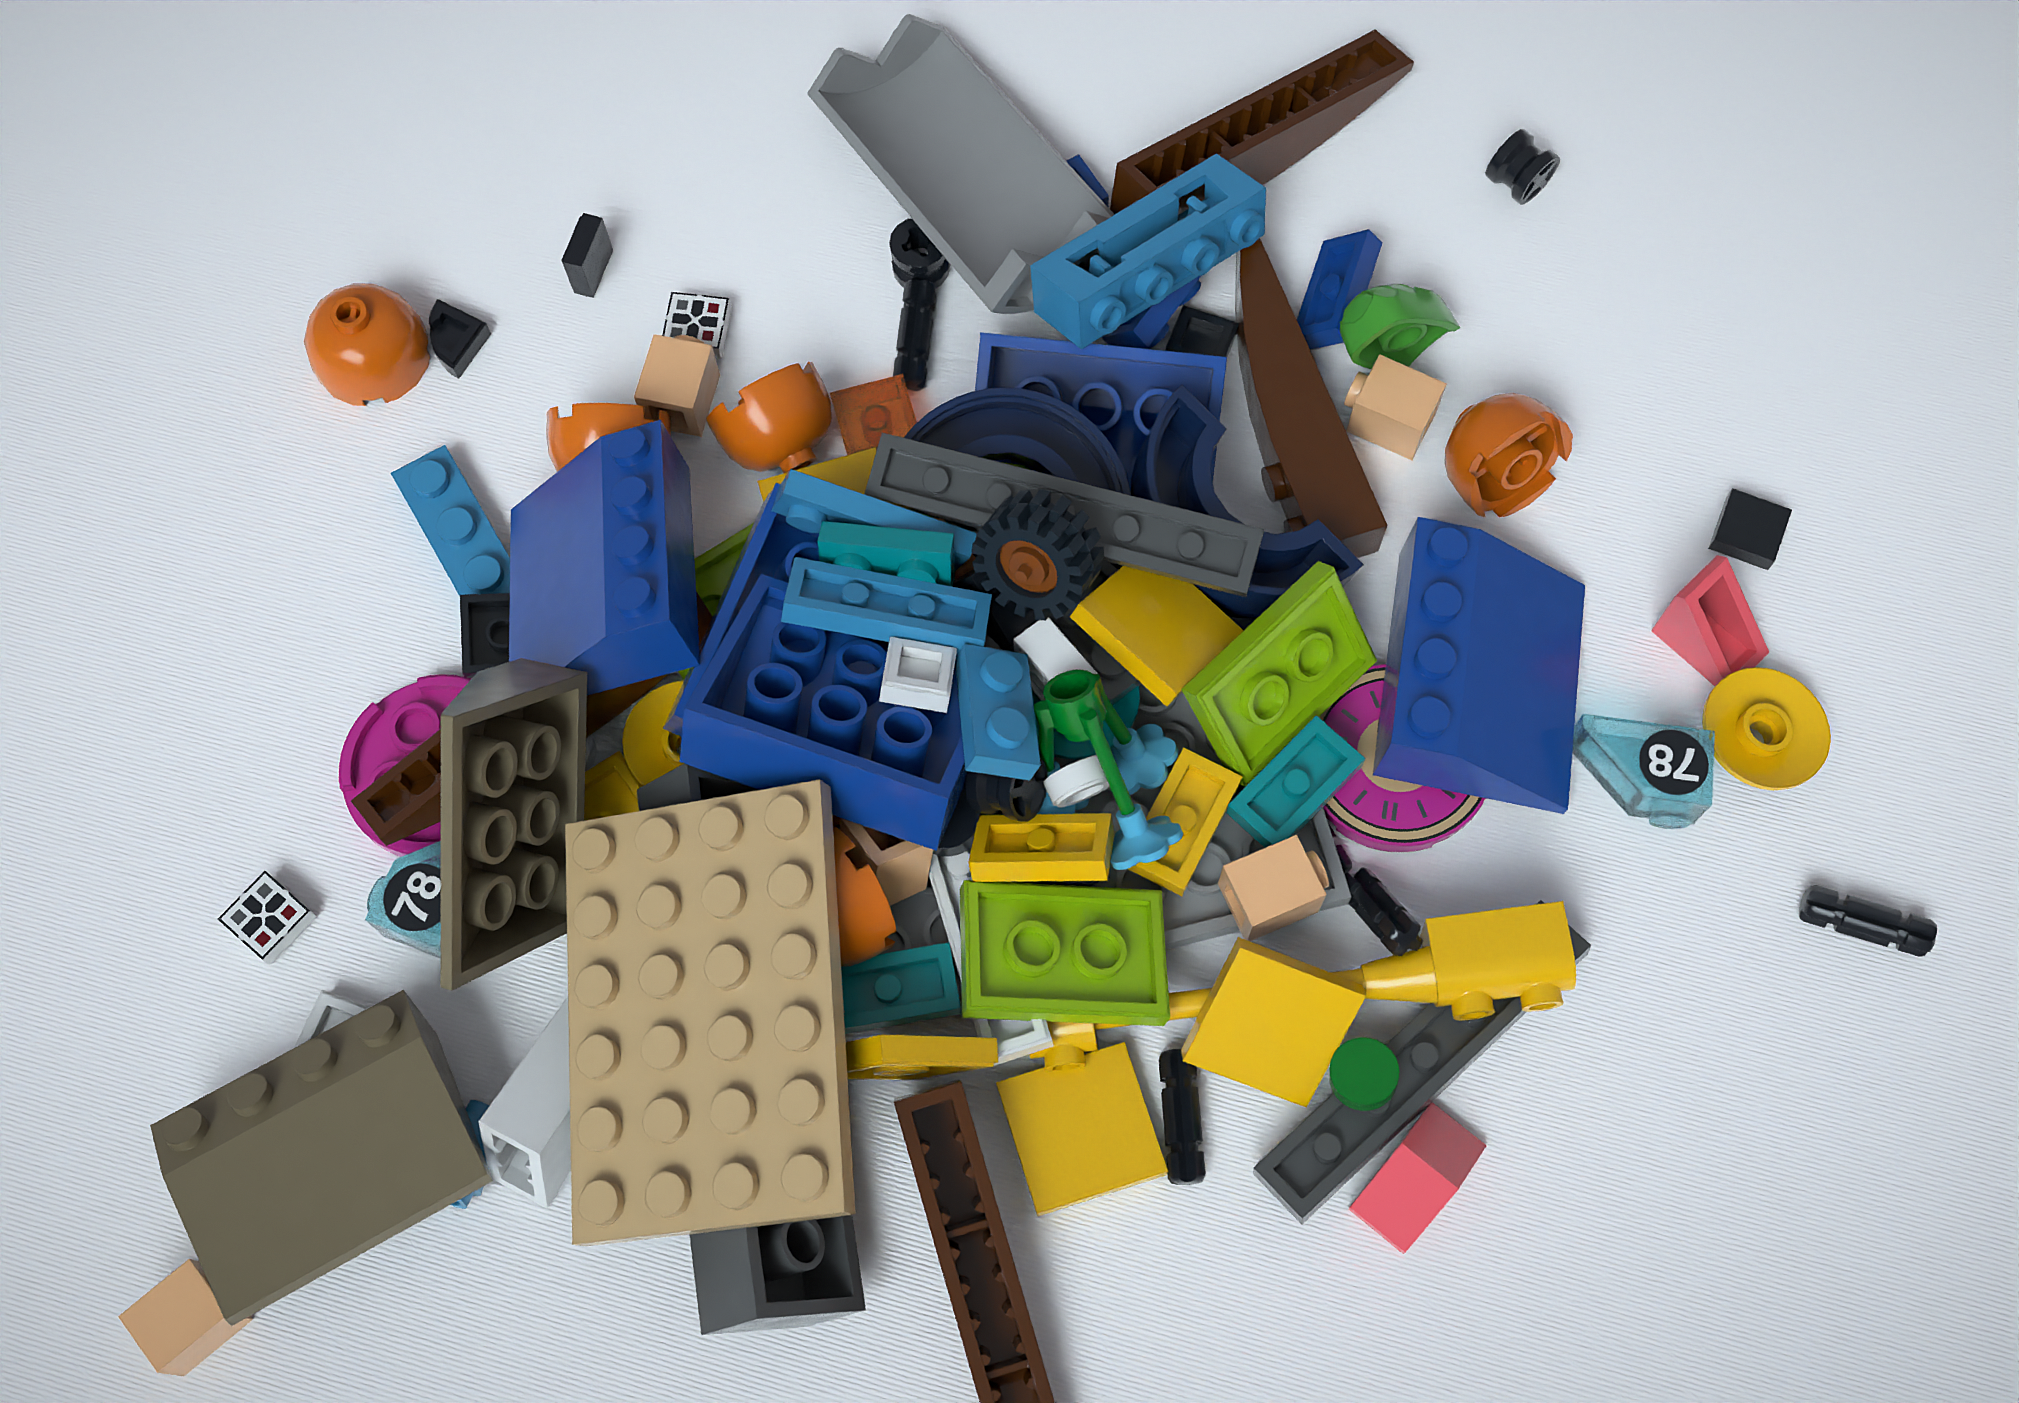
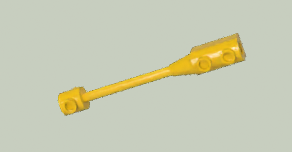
M1563 901L1427 918L1420 934L1423 940L1422 948H1419L1417 951L1411 950L1405 952L1402 956L1392 955L1360 965L1359 969L1331 972L1362 984L1366 994L1365 999L1434 1003L1436 1007L1451 1005L1454 1020H1474L1488 1017L1495 1013L1493 1000L1520 997L1522 1011L1525 1012L1554 1009L1564 1004L1561 991L1574 990L1576 987L1575 957ZM1212 988L1169 993V1020L1198 1017ZM1046 1021L1054 1047L1029 1055L1031 1059L1044 1057L1045 1070L1049 1072L1063 1070L1062 1065H1067L1068 1070L1083 1068L1086 1066L1084 1052L1098 1050L1096 1030L1130 1025Z

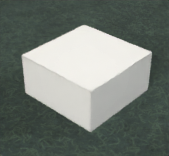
M1049 617L1046 620L1037 621L1014 638V652L1028 655L1031 689L1041 701H1045L1043 695L1045 685L1060 673L1080 669L1098 674Z

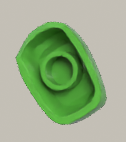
M1403 284L1380 285L1362 291L1348 304L1344 310L1342 321H1340V334L1352 362L1368 369L1373 368L1379 354L1409 367L1424 350L1448 332L1460 329L1458 322L1446 303L1433 290L1419 287L1412 288Z

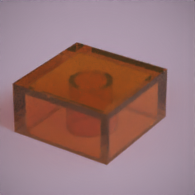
M903 374L830 392L832 409L845 455L874 447L877 450L882 433L903 438L917 423Z

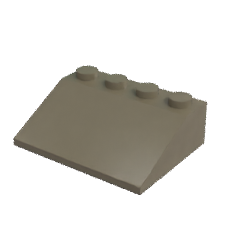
M520 658L478 671L441 713V988L453 991L567 934L565 824L584 821L587 712V672Z
M404 990L150 1125L164 1182L222 1315L231 1326L493 1181L438 1035Z

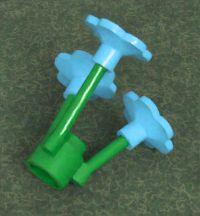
M1076 669L1056 675L1044 687L1043 695L1045 701L1034 704V713L1039 724V756L1044 761L1048 777L1060 770L1059 763L1054 761V728L1070 741L1083 742L1090 740L1119 808L1115 816L1121 829L1114 836L1110 861L1112 867L1116 870H1124L1135 866L1139 862L1149 863L1162 858L1167 854L1169 846L1175 844L1183 837L1180 824L1171 823L1168 816H1157L1146 820L1141 806L1133 804L1130 795L1137 792L1141 787L1144 789H1154L1166 780L1168 776L1167 767L1174 763L1178 757L1179 750L1176 743L1172 739L1165 737L1162 728L1156 724L1144 725L1137 731L1127 728L1105 694L1101 678L1098 674ZM1104 720L1114 734V747L1110 749L1103 732ZM1046 793L1042 808L1037 814H1075V810L1082 809L1088 805L1089 798L1070 806L1057 807L1052 804L1048 793Z

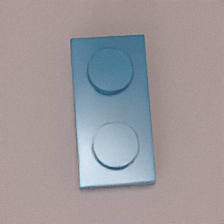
M964 644L955 659L965 771L1030 781L1040 767V756L1028 655Z

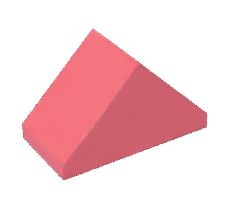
M1717 555L1673 598L1651 630L1714 686L1735 671L1756 667L1770 653L1728 558Z
M1431 1102L1348 1210L1404 1254L1459 1190L1487 1145Z

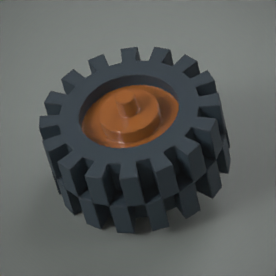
M1030 489L1019 491L1015 497L1010 495L976 534L978 538L973 542L971 552L978 555L972 562L975 573L987 572L980 582L986 592L996 587L1001 592L995 599L996 602L1005 607L1009 600L1015 602L1017 605L1014 614L1024 618L1033 609L1035 620H1046L1051 613L1057 619L1064 616L1069 609L1072 610L1099 575L1102 568L1099 563L1104 558V547L1095 546L1101 538L1097 527L1085 530L1083 527L1090 517L1082 509L1075 516L1067 511L1072 501L1064 496H1061L1055 504L1051 503V491L1040 489L1034 497H1032Z

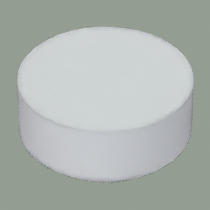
M1097 755L1074 762L1056 771L1043 782L1052 804L1057 807H1066L1079 803L1109 787Z

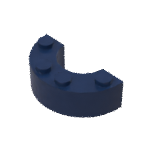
M1183 385L1164 404L1138 452L1131 478V496L1244 524L1229 514L1215 493L1210 473L1213 451L1227 428ZM1318 519L1299 531L1278 534L1264 531L1247 598L1194 585L1227 616L1258 618L1318 561L1334 567L1343 588L1364 564Z
M1005 387L969 392L955 397L927 413L903 437L989 460L1010 459L1031 466L1040 473L1131 495L1123 465L1116 451L1097 426L1070 405L1040 392Z

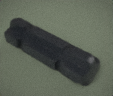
M913 278L904 284L902 298L904 305L900 313L896 351L898 352L893 369L894 385L901 390L919 391L926 385V362L929 360L933 326L932 313L935 310L936 287L932 281L927 279L920 281Z
M1364 867L1360 868L1355 875L1348 872L1345 874L1351 893V899L1348 904L1380 939L1383 945L1396 956H1402L1408 949L1417 951L1423 943L1422 938L1418 935L1421 925L1407 912L1406 908L1388 888L1381 883L1379 878L1370 869Z
M1810 886L1808 890H1805L1800 901L1799 918L1803 922L1825 928L1827 923L1833 924L1835 932L1888 947L1890 942L1896 943L1898 951L1921 957L1931 952L1936 941L1937 924L1931 919L1911 913L1908 919L1903 918L1902 912L1898 909L1848 894L1845 900L1840 899L1838 891L1822 886Z
M1170 1049L1161 1052L1158 1060L1160 1082L1166 1084V1088L1162 1089L1161 1099L1165 1146L1171 1147V1153H1168L1166 1156L1168 1180L1171 1184L1193 1185L1203 1182L1206 1175L1204 1152L1198 1151V1145L1202 1144L1203 1136L1199 1089L1197 1086H1193V1081L1197 1077V1066L1182 1060L1181 1049Z

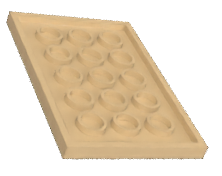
M821 780L565 824L572 1245L587 1247L855 1215L831 787Z

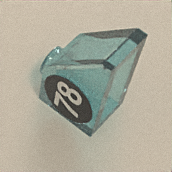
M1583 714L1574 726L1572 753L1628 816L1649 819V824L1657 828L1682 829L1690 824L1694 825L1712 806L1715 731Z
M441 841L394 860L387 876H381L373 885L367 900L368 914L365 918V921L382 936L440 959Z

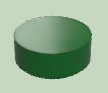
M1359 1037L1346 1041L1334 1052L1330 1062L1329 1082L1334 1095L1341 1103L1355 1110L1371 1111L1384 1106L1395 1094L1399 1080V1065L1394 1053L1384 1043L1372 1038Z

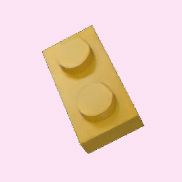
M1183 747L1146 817V820L1157 816H1168L1171 823L1180 824L1183 837L1175 844L1170 845L1167 854L1162 858L1149 863L1139 862L1135 866L1128 868V870L1183 896L1226 813L1228 804L1237 792L1243 776Z
M1112 813L1037 814L1028 822L1010 820L1005 815H979L968 861L972 881H1108L1115 835Z

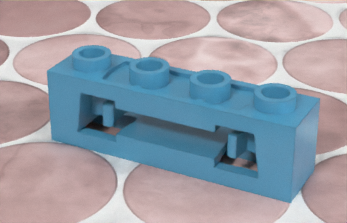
M1216 153L1030 265L1034 312L1080 349L1085 348L1102 336L1112 333L1121 324L1145 309L1160 303L1166 296L1193 279L1208 273L1217 264L1243 248L1251 246L1264 236L1266 187ZM1205 184V199L1200 201L1195 196H1191L1186 201L1189 209L1178 215L1179 198ZM1098 248L1100 256L1094 255L1091 257L1088 271L1073 264Z

